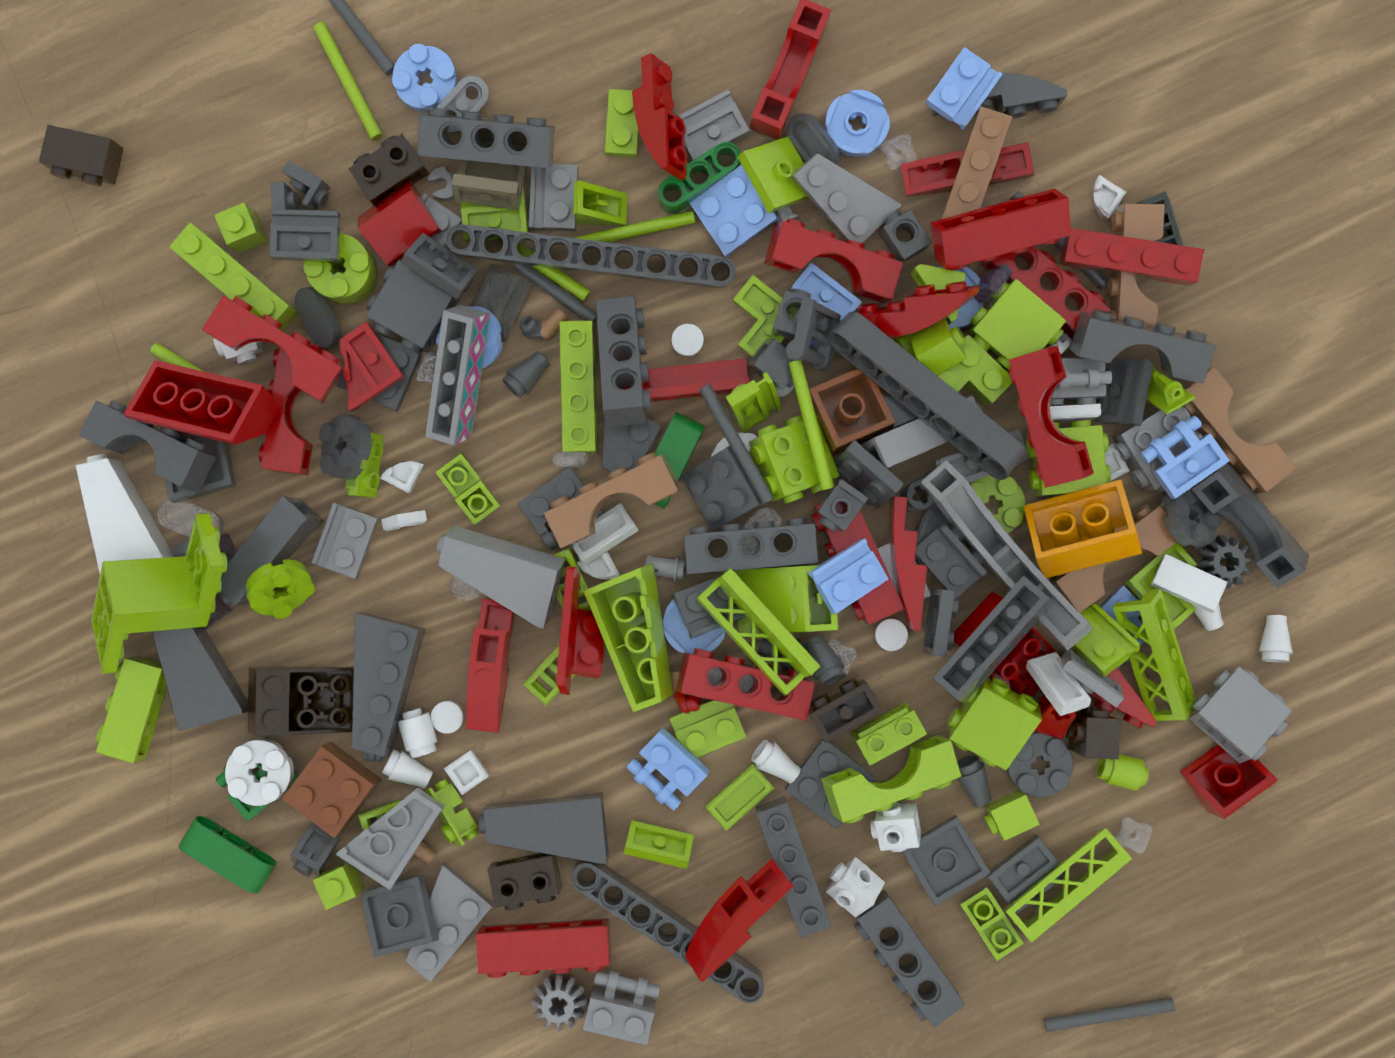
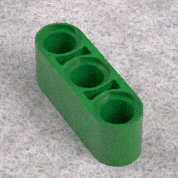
M722 142L686 165V179L680 180L673 175L664 179L658 187L660 207L669 214L679 213L689 207L690 202L740 166L738 156L741 153L738 147L730 142ZM722 155H729L735 162L731 166L724 167L717 160ZM701 172L708 177V180L703 184H695L690 178L693 174ZM669 190H676L681 194V197L678 201L669 202L664 198V195Z
M676 412L655 455L656 457L660 455L666 456L679 482L703 433L705 425ZM671 496L654 505L665 509Z
M203 816L195 817L178 845L179 849L191 858L240 888L256 894L260 892L277 864L265 852Z

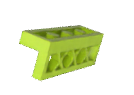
M731 568L721 574L696 598L784 696L805 677L811 676L820 667ZM720 587L728 596V609L715 608L707 597ZM733 602L739 609H733ZM721 613L728 614L727 620ZM733 614H744L750 620V633H738L733 627ZM756 628H757L762 634H755V633H756ZM744 638H750V645ZM755 638L767 639L772 644V658L760 657L755 651ZM778 652H779L784 658H778ZM766 662H772V669ZM778 662L789 663L797 671V674L787 684L777 675Z
M1148 590L1144 597L1138 601L1115 603L1113 610L1117 623L1133 638L1137 640L1139 637L1148 643L1152 649L1150 657L1140 650L1129 656L1144 705L1156 721L1187 720L1194 710L1192 705L1196 698L1162 590ZM1139 611L1143 621L1142 626L1139 628L1128 621L1125 612ZM1147 666L1160 674L1162 681L1159 686L1146 677L1144 670ZM1158 695L1167 701L1171 710L1157 711L1154 702L1155 696Z
M1103 827L1008 906L1005 912L1032 943L1132 860V858L1107 828ZM1105 838L1113 849L1101 859L1096 860L1094 859L1095 845ZM1089 851L1088 859L1081 858L1084 854H1086ZM1075 862L1088 863V869L1074 881L1069 880V868ZM1064 872L1063 879H1056ZM1048 884H1063V890L1050 901H1043L1044 888ZM1039 893L1038 900H1032ZM1024 904L1038 905V911L1024 923L1015 913Z

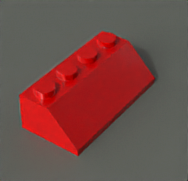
M154 360L123 415L129 419L236 445L266 434L280 405L263 385Z

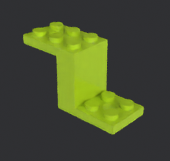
M210 513L196 514L186 556L102 562L91 619L102 674L116 673L119 659L124 658L123 640L128 639L129 633L207 627L210 614L214 613L216 609V593L221 592L222 573L227 571L225 552H220L219 548L220 532L218 527H213Z

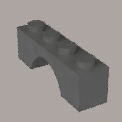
M1094 309L1092 314L1081 311L1070 346V350L1078 357L1111 363L1122 350L1137 344H1148L1154 346L1158 351L1161 369L1175 378L1204 383L1216 345L1206 340V334L1189 329L1186 334L1175 332V327L1163 323H1156L1155 328L1145 326L1144 320L1131 316H1125L1124 321L1112 318V313L1100 309Z
M112 400L110 405L95 401L79 436L120 454H125L134 445L147 441L155 454L156 475L180 487L200 492L216 459L215 456L205 452L206 445L191 438L184 442L179 439L181 433L174 429L162 426L161 429L154 427V424L126 418L123 414L127 406Z
M1228 462L1192 487L1191 490L1212 514L1224 516L1237 527L1248 542L1254 554L1255 563L1277 588L1305 572L1309 555Z

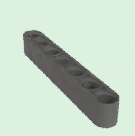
M849 312L828 334V342L835 351L990 476L998 480L1006 479L1026 454L1025 448L1016 438L859 313Z
M579 860L576 863L572 873V883L578 891L690 966L685 958L686 946L693 939L698 929L697 926L605 864ZM582 868H590L595 872L596 878L592 881H585L580 877L579 871ZM610 886H617L622 890L623 896L619 899H611L607 896L606 889ZM638 904H643L649 908L650 913L645 917H638L633 913L632 908ZM664 923H672L676 926L677 931L672 935H665L660 931L659 927ZM734 953L727 959L731 964L728 970H716L708 977V979L745 1003L758 1001L764 993L761 971L737 953ZM746 978H753L758 982L753 989H744L740 984Z

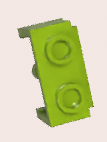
M907 702L850 732L869 766L927 735L915 711L909 707Z

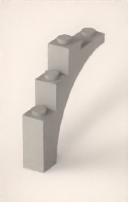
M947 460L921 481L947 521L958 529L970 546L984 559L986 565L998 576L1008 592L1024 576L1054 602L1038 621L1067 651L1093 630L1091 624L1023 553L986 508L966 478Z

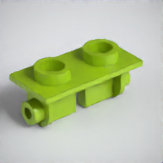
M1153 365L1146 400L1168 415L1195 399V396L1184 389L1181 383L1171 380L1160 371H1157Z
M371 433L369 459L362 460L359 469H363L360 475L354 479H346L344 488L348 489L347 495L376 498L377 488L380 483L379 471L383 454L384 435Z
M445 778L434 785L437 789L436 792L432 788L424 792L445 805L438 817L443 824L440 830L449 844L454 842L456 847L463 846L465 843L462 837L465 836L468 841L477 836L476 828L478 826L467 808L462 809L458 813L454 812L453 808L463 801L452 782L448 783Z

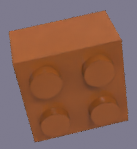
M859 369L809 389L815 414L832 456L843 452L854 440L862 444L889 432L896 423L878 385Z
M330 741L318 749L282 800L335 838L347 828L382 779Z

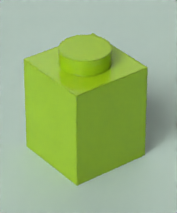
M241 203L214 215L226 245L238 253L268 241L256 211L246 203Z
M945 318L910 338L916 358L936 375L941 374L967 358L962 346L966 343L962 332L957 326L951 328Z
M1020 790L984 805L988 813L987 816H984V820L992 835L997 833L1004 841L1040 825L1026 794Z
M346 861L322 872L313 879L325 910L356 897L365 888L357 869Z

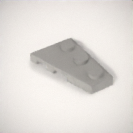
M818 153L809 158L791 176L845 241L854 240L863 243L883 224L886 218L891 216L902 205Z
M417 788L339 850L336 855L391 890L445 805Z
M446 863L442 865L429 899L438 940L410 948L405 961L429 982L432 981L494 905L492 901Z

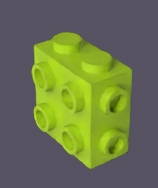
M1014 279L1008 284L1005 281L1000 284V287L991 296L995 299L987 309L982 306L970 320L973 326L968 331L986 352L989 349L999 357L996 362L1009 372V367L1011 366L1009 359L1042 350L1047 343L1052 346L1063 334L1064 331L1061 327L1066 320L1020 281Z
M802 415L785 421L786 427L777 429L776 424L758 430L759 437L749 442L751 447L750 455L754 463L758 465L760 473L774 497L771 502L784 499L785 504L803 498L801 491L809 488L812 494L822 491ZM817 419L832 479L839 477V473Z
M1091 420L1071 422V428H1059V423H1054L1065 436L1074 440L1085 441L1094 474L1080 480L1045 488L1044 481L1037 474L1036 463L1038 460L1035 450L1029 445L1028 439L1026 440V453L1028 458H1032L1033 471H1029V487L1031 490H1034L1035 497L1064 495L1111 482V471L1109 465H1105L1104 453L1108 450V437L1106 433H1103L1102 425L1091 426Z
M987 678L973 695L963 703L960 709L955 708L950 714L947 725H949V739L959 749L963 751L970 750L979 755L986 764L992 767L999 766L1007 771L1042 721L1040 706L1029 695L1021 694L1020 696L1011 691L1010 687L1002 680Z

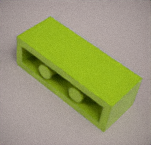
M138 656L124 658V661L117 667L115 673L117 684L114 693L109 696L106 702L107 717L96 735V742H98L96 753L130 763L146 759L167 690L161 663Z

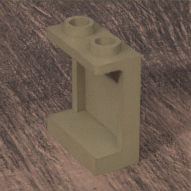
M483 128L480 132V141L483 145L490 147L494 143V134L491 130ZM516 131L512 135V143L515 148L523 150L527 145V138L522 132ZM461 160L459 173H454L451 184L455 202L519 211L528 166Z

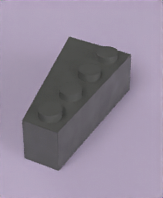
M366 612L355 613L352 749L381 757L392 753L399 728L397 722L402 717L426 628Z

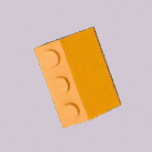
M1121 479L1024 505L1036 559L1041 573L1046 578L1143 554Z

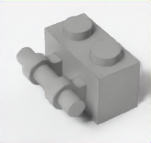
M1088 358L1062 359L1067 378L1054 390L1050 406H1064V401L1076 400V405L1096 404V400L1106 396V384L1112 383V372L1105 371V362Z
M610 970V973L597 971L594 984L606 986V989L593 986L583 1030L647 1046L656 1001L644 999V997L657 999L660 985L648 983V979L641 977L638 980L619 976L620 972ZM616 989H618V990H622V991H627V992L635 993V995H634V996H631V995H627V994H623V993H619V992H615V991H616Z

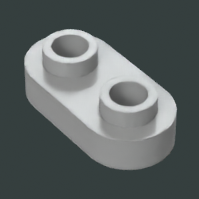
M477 76L464 77L441 101L437 108L448 109L456 117H461L462 111L478 112L488 99V87ZM474 88L477 91V98L474 100L469 99L466 96V89ZM451 125L447 133H457L460 129L455 125Z

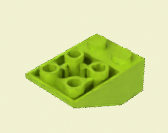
M819 565L735 570L740 579L789 632L838 630L837 614H831L817 590L813 578L808 574V572ZM748 618L738 621V633H750V620Z

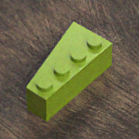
M648 564L584 590L632 711L636 712L655 705L673 695L654 564Z

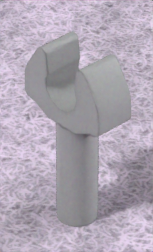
M443 166L436 168L429 175L428 181L431 184L440 181L447 182L445 189L434 192L433 196L437 200L448 202L454 200L451 185L454 174L447 172Z

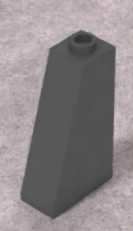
M282 496L227 564V571L222 573L221 592L217 593V595L228 605H246L248 600L245 585L250 575L259 567L270 562L273 566L284 564L282 560L289 559L324 520L302 499Z
M204 627L153 631L179 731L248 712V699Z
M603 793L488 804L483 809V814L479 815L480 833L486 834V843L599 864L608 862L609 851Z

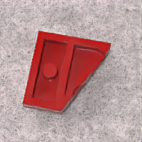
M368 322L363 323L339 340L341 356L344 360V381L347 384L349 399L347 400V406L350 411H356L405 378Z

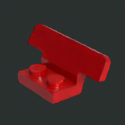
M567 567L556 676L557 687L560 693L570 695L572 674L598 679L602 675L604 640L593 612L579 609L580 572L577 567Z

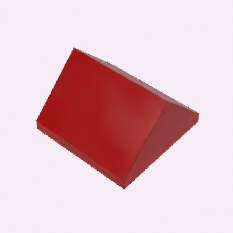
M411 180L358 216L357 228L389 267L403 258L405 252L422 233L431 238L441 231Z
M1216 745L1180 771L1205 809L1222 819H1226L1277 782V778L1258 759L1256 761L1250 759L1239 763L1219 745Z

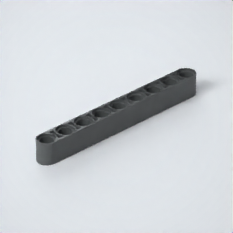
M464 224L454 225L446 234L448 248L456 255L465 258L711 288H723L735 276L733 262L723 256ZM459 233L470 235V244L465 249H457L454 246V238ZM491 237H500L503 240L501 251L498 253L488 252L486 249L487 241ZM529 240L535 243L536 251L532 256L522 257L519 254L518 248L522 242ZM560 244L566 246L569 254L565 260L555 261L551 258L550 252L554 246ZM593 248L600 252L601 259L596 265H588L583 261L582 256L586 250ZM625 252L632 256L633 265L630 268L620 269L616 266L614 260L619 253ZM658 256L663 259L665 269L660 273L651 272L647 267L649 258ZM684 260L692 261L697 268L696 274L692 277L683 276L679 271L680 263ZM721 264L727 268L728 277L726 280L717 281L713 278L711 269L714 265Z

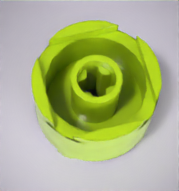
M340 233L339 262L305 261L303 264L304 272L311 286L327 299L337 304L358 303L365 300L375 289L378 280L377 264L374 256L357 239ZM341 266L346 268L343 274L338 271Z

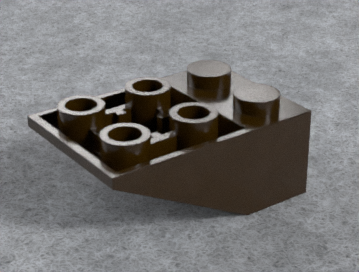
M249 667L247 732L254 736L352 732L354 667Z

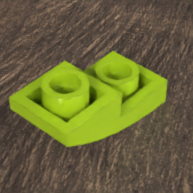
M462 452L435 471L474 525L500 507L496 498Z
M987 887L960 904L996 961L1024 944Z

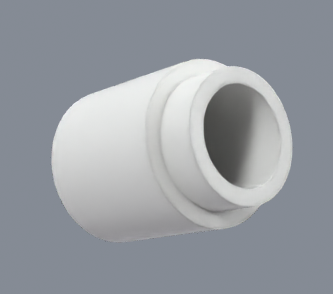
M421 708L402 713L403 720L397 723L405 750L410 752L411 758L436 751L435 743L438 741L429 712L422 713Z

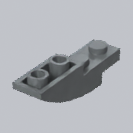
M1003 73L981 106L991 109L995 105L997 112L1013 116L1012 119L1025 116L1029 111L1039 110V113H1049L1057 110L1058 106L1067 97V91L1058 85L1036 77ZM931 108L933 116L940 115Z

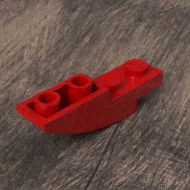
M650 53L641 57L642 87L632 91L636 122L643 142L657 164L676 178L684 180L686 179L687 163L684 139L686 128L684 120L672 111L674 108L671 90L672 71L668 64Z
M965 281L946 284L945 289H935L934 284L916 287L915 293L905 297L904 300L887 303V307L877 308V303L858 306L857 313L878 327L888 337L895 338L927 328L956 312L979 293V285L966 286Z
M482 598L478 628L474 627L467 684L466 729L499 733L509 674L507 661L515 613L493 599Z
M773 859L768 861L748 881L740 876L717 900L698 927L690 942L685 958L700 981L704 982L752 937L747 929L794 886Z

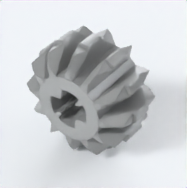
M557 974L555 982L551 977L546 976L543 980L544 986L537 985L534 990L537 997L532 999L531 1005L539 1008L534 1016L536 1019L546 1018L543 1025L545 1029L549 1028L552 1022L556 1023V1030L558 1032L562 1031L564 1022L572 1029L576 1023L575 1018L582 1019L585 1013L582 1007L587 1005V998L580 996L584 992V986L577 985L573 987L575 982L574 975L570 976L567 982L563 981V974ZM555 997H559V1001L563 998L566 1001L563 1007H560V1003L555 1005L553 1003Z

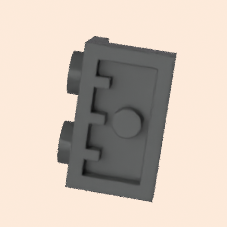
M424 233L405 252L401 260L402 264L456 299L459 298L462 292H466L469 289L478 271V268Z
M940 524L916 545L915 555L927 566V569L946 590L955 591L954 598H957L979 578H984L988 574L983 568L986 562L974 549L969 552L961 543L965 538L956 527L951 525L948 528L946 524Z

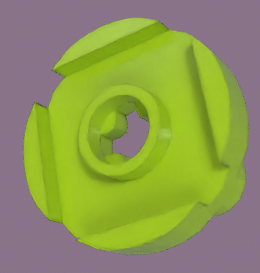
M988 475L969 483L983 504L989 502V496H994L995 501H1000V507L996 510L997 513L992 515L1007 534L1022 523L1025 513L1024 505H1026L1023 491L1012 477L1008 476L1004 480H998Z
M284 559L282 560L284 564L273 566L270 562L259 567L250 575L245 585L247 590L246 597L250 607L255 612L267 616L274 615L276 619H284L289 617L294 609L303 604L314 593L315 587L306 566L299 561Z

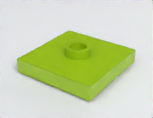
M789 137L745 150L738 156L768 213L809 199L791 177L804 163Z

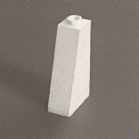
M99 454L87 457V463L75 465L99 573L101 572L103 561L174 557L120 460L107 458V454Z

